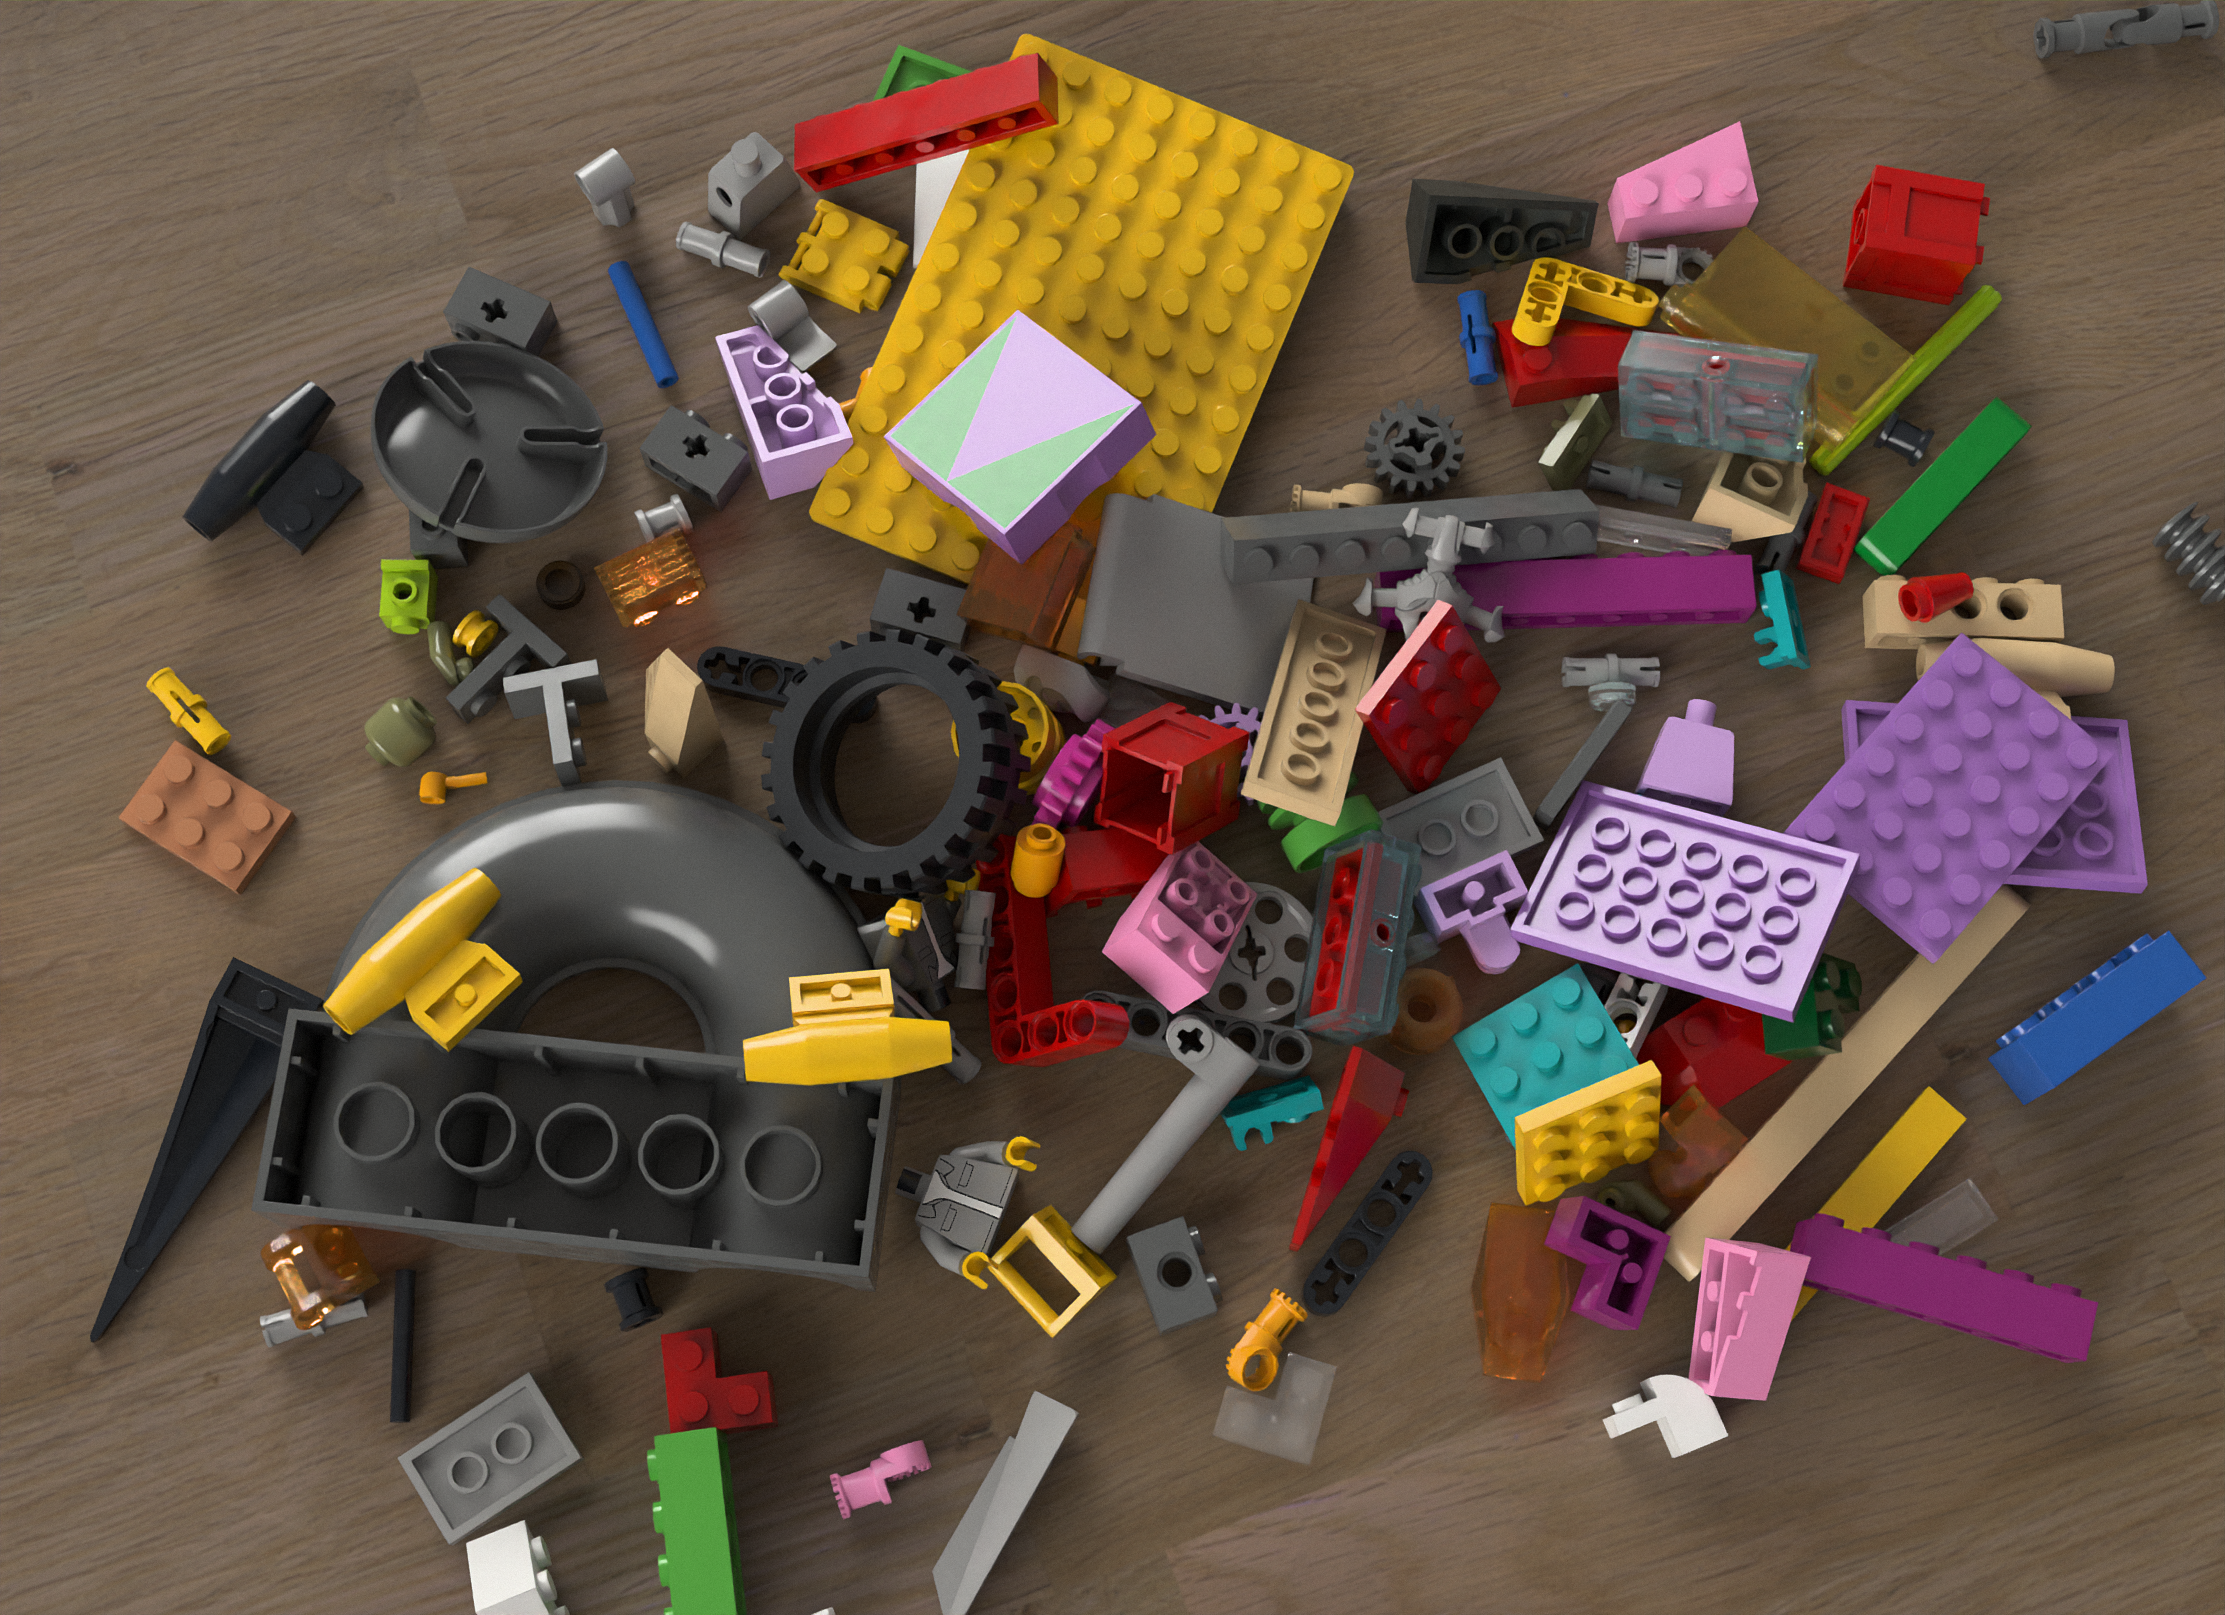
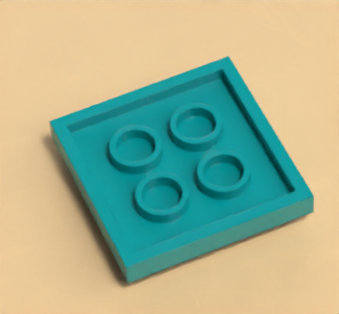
M1578 963L1452 1036L1515 1150L1516 1116L1639 1065Z

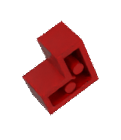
M711 1327L661 1334L670 1434L717 1427L726 1434L778 1427L773 1376L768 1371L722 1377L718 1334Z

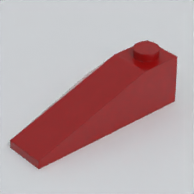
M1353 1046L1344 1064L1288 1248L1290 1250L1299 1251L1392 1119V1115L1401 1118L1409 1094V1089L1401 1087L1405 1073L1363 1048Z

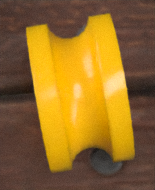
M479 610L472 611L461 621L452 638V642L457 647L466 646V653L472 658L481 655L493 642L498 632V624L493 620L484 621L485 615Z

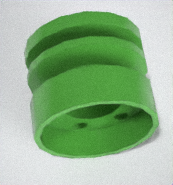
M1351 772L1345 797L1358 784L1359 779L1356 773ZM1365 794L1344 798L1341 813L1335 827L1256 800L1262 813H1273L1268 819L1271 829L1280 830L1294 826L1281 840L1280 846L1297 873L1312 871L1336 860V858L1344 856L1374 836L1384 823L1369 796Z

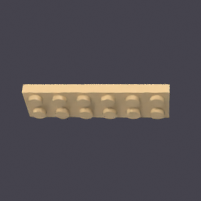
M1298 599L1241 795L1335 827L1341 813L1363 722L1354 709L1373 686L1387 629Z

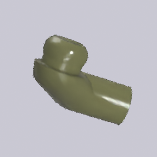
M444 621L432 622L427 627L430 658L446 681L451 685L458 686L476 668L475 664H473V659L464 657L457 660L453 652L451 626Z
M1635 1179L1609 1182L1602 1186L1598 1192L1599 1203L1620 1213L1638 1211L1655 1228L1672 1210L1646 1185Z

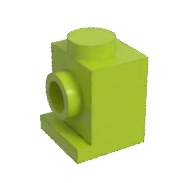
M381 559L383 575L379 616L387 628H391L393 632L399 634H417L420 629H427L429 624L435 622L438 576L429 560ZM399 593L411 594L407 599H399Z

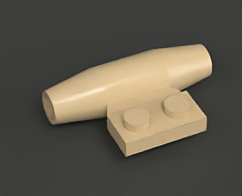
M1991 638L1970 639L2069 719H2071L2070 706H2066L2061 697L2107 693L2113 685L2115 667L2111 655L2055 642ZM1953 641L1920 645L1916 659V675L1918 680Z

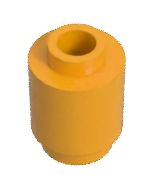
M1039 823L1026 826L1017 834L1010 874L1016 890L1025 896L1035 898L1046 896L1058 883L1065 849V839L1053 827Z

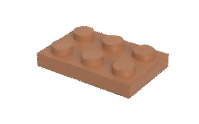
M175 740L118 818L129 827L241 895L296 816L292 811Z

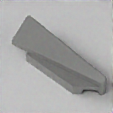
M1037 1391L1033 1393L1016 1439L1009 1436L932 1570L943 1615L968 1614L1079 1417L1077 1411Z

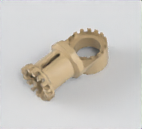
M1360 483L1346 485L1342 490L1332 489L1330 493L1302 490L1301 485L1294 484L1290 512L1382 505L1383 492L1376 486Z

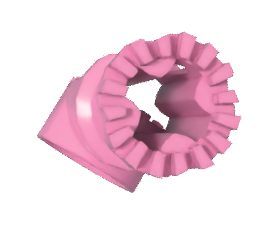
M915 1441L880 1454L881 1458L872 1460L870 1467L845 1476H840L838 1473L831 1474L830 1480L834 1493L839 1492L835 1498L839 1500L837 1503L842 1518H849L853 1510L881 1501L884 1505L892 1503L887 1481H896L897 1478L900 1480L905 1475L909 1477L913 1471L914 1474H918V1470L923 1472L930 1469L932 1466L924 1441Z

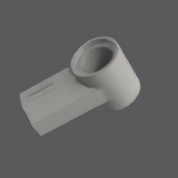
M614 148L609 149L574 172L577 183L591 202L594 215L603 226L615 225L620 228L632 220L631 209L634 207V201L629 187L635 184V178L626 162Z

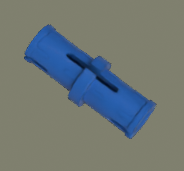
M1471 290L1460 294L1457 298L1463 332L1459 335L1461 347L1466 349L1469 382H1472V385L1480 386L1491 384L1498 379L1493 351L1496 333L1489 324L1486 293L1480 290Z

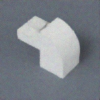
M1658 1375L1640 1382L1647 1402H1643L1639 1393L1612 1404L1615 1415L1603 1419L1610 1438L1657 1421L1672 1458L1728 1436L1710 1396L1705 1394L1704 1389L1693 1381L1676 1375Z

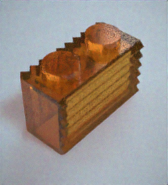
M680 528L594 567L622 627H628L631 623L635 627L646 625L658 616V611H662L665 607H671L674 603L679 607L688 605L700 597V591H704L707 588L703 573Z

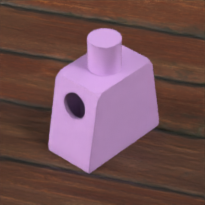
M1693 699L1688 703L1685 719L1668 717L1658 734L1634 794L1638 795L1640 793L1644 797L1723 817L1731 807L1733 800L1734 733L1729 730L1713 727L1717 709L1714 703Z

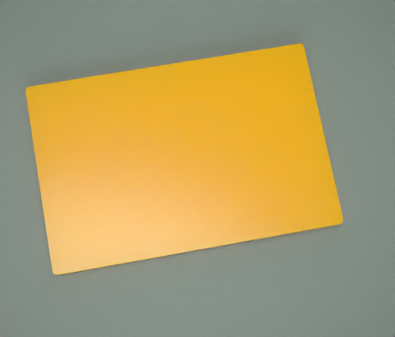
M1023 34L1019 37L1009 61L1019 56L1039 53L1058 77L1059 124L969 149L847 425L853 438V445L833 467L827 469L809 513L811 519L816 523L1059 623L1070 594L1087 601L1106 495L1119 493L1146 500L1155 494L1212 513L1350 186L1354 170L1347 163L1031 34ZM1017 310L1143 404L1156 432V436L1109 481L1091 492L1078 505L1070 519L1022 565L978 530L975 523L965 512L950 503L944 502L902 468L884 438L894 426Z

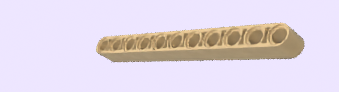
M2003 884L1934 964L1918 953L1841 1038L1842 1053L1829 1054L1823 1057L1664 1232L1671 1236L1664 1259L1687 1281L1690 1282L1702 1270L1705 1237L1726 1240L1732 1238L2023 916L2031 904L2008 884Z

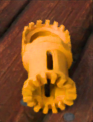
M1276 1288L1270 1293L1271 1300L1254 1322L1249 1321L1244 1327L1246 1334L1235 1345V1348L1231 1349L1230 1353H1232V1356L1227 1357V1361H1229V1364H1226V1368L1229 1370L1227 1372L1228 1375L1231 1376V1379L1251 1391H1261L1273 1382L1279 1366L1277 1357L1283 1351L1282 1342L1298 1321L1304 1322L1308 1317V1313L1297 1302H1293L1291 1305L1292 1299L1290 1297L1286 1299L1287 1295ZM1260 1354L1259 1368H1256L1254 1374L1246 1377L1245 1369L1248 1361L1253 1356Z

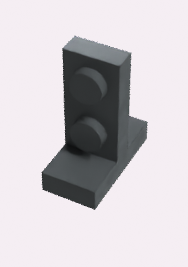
M500 594L486 608L493 621L508 636L446 697L453 711L467 724L476 716L482 717L494 707L497 702V695L504 689V677L527 673L531 667L530 662L534 658L546 669L572 664L564 650Z
M597 659L504 677V693L514 719L546 713L553 764L561 786L580 784L579 767L587 765V758L582 738H575L574 728L581 726L578 706L608 701L606 685Z

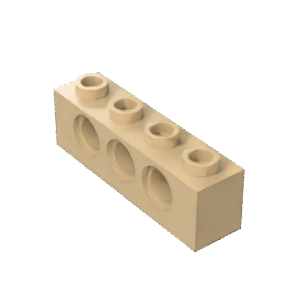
M1901 575L1882 576L1874 580L1862 596L1865 648L1919 649L1920 645L1925 643L1953 641L1961 632L1969 639L1991 638L2060 643L2064 639L2061 585L2044 584V581L2040 579H2024L2014 584L1998 583L1997 579L1990 577L1971 580L1974 588L1972 598L1957 605L1965 608L1969 612L1971 619L1960 617L1953 607L1931 621L1922 623L1920 621L1908 620L1901 611L1898 593L1899 589L1908 582L1905 580V577ZM2000 607L2011 609L2016 615L2017 620L2005 617Z

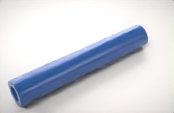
M627 261L616 262L608 268L609 276L659 388L670 387L679 380L676 370Z

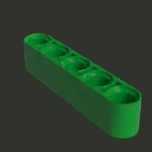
M1996 397L1854 547L1853 552L1880 575H1894L2032 428V425L2000 398Z

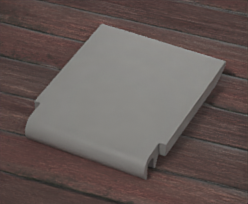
M1119 493L1106 495L1077 652L1078 659H1084L1087 656L1101 657L1100 666H1117L1116 675L1214 705H1220L1231 710L1234 703H1239L1241 712L1247 715L1253 707H1256L1259 710V718L1263 719L1298 599L1310 603L1314 578L1233 584L1220 562L1221 518L1225 517L1155 494L1146 500Z

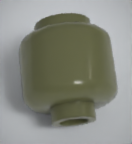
M400 697L391 698L366 721L364 732L370 742L365 745V748L383 766L391 762L400 767H408L434 744L436 732L433 727L437 724V721L431 712L415 698L408 697L406 700Z

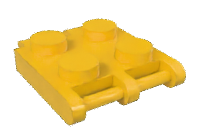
M819 199L815 206L817 213L807 232L800 233L797 239L799 247L789 265L782 266L778 274L779 277L790 284L859 314L864 306L878 311L892 286V280L882 275V273L896 278L910 252L908 250L909 246L899 241V231L827 200ZM821 223H822V227L820 228V230H819L817 236L815 237V234H816V232L818 231V229H819V227H820V225H821Z

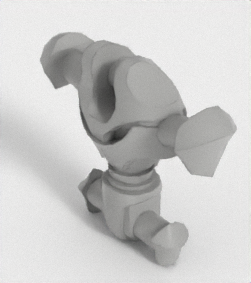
M1412 508L1402 525L1406 530L1407 538L1413 534L1433 538L1432 544L1425 551V554L1428 556L1426 564L1428 568L1423 569L1421 574H1415L1413 578L1397 581V588H1373V579L1367 577L1365 587L1360 596L1352 603L1357 611L1368 616L1373 611V607H1395V615L1403 624L1405 641H1407L1436 601L1440 600L1453 605L1463 624L1467 623L1483 630L1486 642H1497L1505 637L1501 617L1504 606H1496L1493 613L1473 606L1474 598L1461 588V584L1456 582V576L1452 574L1455 571V565L1462 561L1461 552L1459 551L1460 544L1478 547L1483 554L1495 544L1493 525L1486 522L1485 529L1465 525V522L1459 521V518L1453 515L1434 519L1418 515L1419 508Z

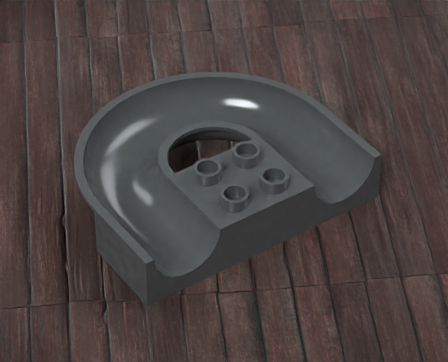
M609 780L585 782L541 790L502 803L467 820L436 840L407 864L379 894L357 924L340 955L325 992L320 1012L298 1009L288 1010L251 1210L282 1228L302 1230L303 1225L309 1224L366 1227L434 1238L465 1248L695 1273L700 1269L707 1268L762 1270L819 1278L848 1285L855 1290L876 1292L901 1098L902 1075L887 1079L811 1086L746 1081L743 1049L744 1039L793 1027L789 977L875 970L873 960L857 929L867 922L843 886L824 880L823 873L810 871L798 862V859L804 852L787 849L779 838V835L784 832L783 830L761 816L719 797L689 788L655 782ZM472 868L482 871L499 889L501 898L468 941L488 945L520 973L523 982L449 1052L412 1020L406 1000L353 1035L344 1031L328 1015L323 1005L361 956L421 901ZM623 969L639 972L661 981L674 990L688 1004L702 1031L705 1053L521 1034L518 1031L536 1003L562 982L591 971Z

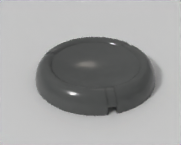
M458 341L427 348L424 350L422 361L415 363V360L409 357L399 364L386 377L375 397L371 414V445L374 458L382 476L397 498L408 509L429 524L450 531L458 537L487 543H518L546 536L570 523L586 508L600 486L607 464V442H600L599 439L604 430L603 423L587 395L560 369L534 354L518 348L482 341Z

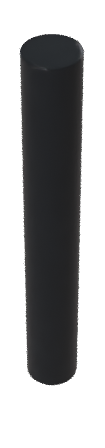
M410 1269L395 1271L390 1423H410L416 1270Z

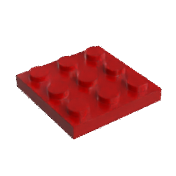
M1437 600L1354 710L1407 791L1419 794L1426 791L1430 784L1440 775L1444 765L1459 745L1467 739L1469 732L1479 718L1493 704L1501 687L1453 605Z

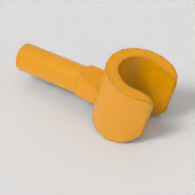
M427 772L421 778L420 800L426 804L445 803L447 789L488 784L486 772L462 776H447L440 772Z

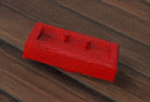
M1826 483L1821 492L1795 569L1840 584L1844 578L1871 498Z

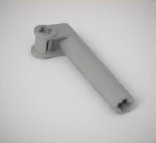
M1183 1014L1177 1016L1170 1022L1166 1030V1041L1171 1053L1194 1072L1195 1075L1071 1228L1075 1236L1098 1254H1101L1260 1065L1228 1037L1224 1038L1196 1015ZM1198 1028L1199 1030L1196 1035L1200 1040V1044L1196 1048L1189 1044L1184 1049L1179 1048L1182 1043L1178 1036L1179 1031L1184 1029L1187 1032H1191Z

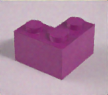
M1586 1196L1560 1199L1544 1245L1587 1264L1570 1311L1612 1330H1638L1671 1236Z

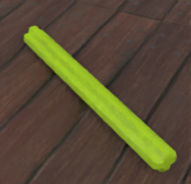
M1983 285L1813 454L1809 461L1812 468L1816 469L1823 476L1829 475L1998 307V304L2002 301L2001 294L1995 291L1991 285Z

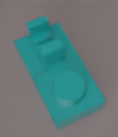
M1780 569L1761 574L1764 590L1759 591L1760 605L1764 615L1773 620L1774 626L1755 632L1754 640L1760 645L1775 642L1778 647L1774 648L1770 655L1758 658L1759 664L1769 670L1789 664L1793 667L1798 666L1802 670L1810 668L1811 664L1794 581Z
M1308 1075L1233 1097L1220 1114L1227 1127L1230 1128L1235 1146L1239 1151L1247 1150L1244 1138L1249 1128L1255 1127L1259 1129L1265 1144L1271 1143L1274 1137L1270 1122H1301L1311 1117L1313 1112L1323 1110L1324 1106L1320 1090Z

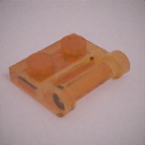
M329 1224L303 1225L302 1230L291 1229L272 1240L262 1248L260 1253L265 1267L269 1271H274L292 1306L290 1311L291 1318L299 1330H310L322 1322L326 1313L380 1282L350 1226ZM302 1251L322 1288L310 1295L293 1264L294 1256Z

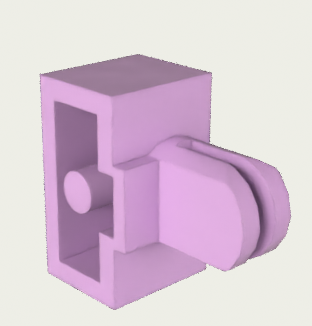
M1507 850L1420 888L1414 904L1435 945L1461 933L1478 968L1484 973L1494 975L1508 970L1520 954V944L1511 936V926L1505 913L1520 907L1529 892Z

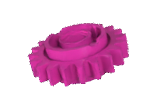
M1097 719L1083 737L1077 734L1071 736L1055 758L1034 795L1032 804L1039 808L1034 816L1035 819L1031 825L1047 824L1060 832L1065 825L1074 827L1080 823L1101 791L1104 769L1102 767L1104 753L1101 752L1103 734L1115 728Z

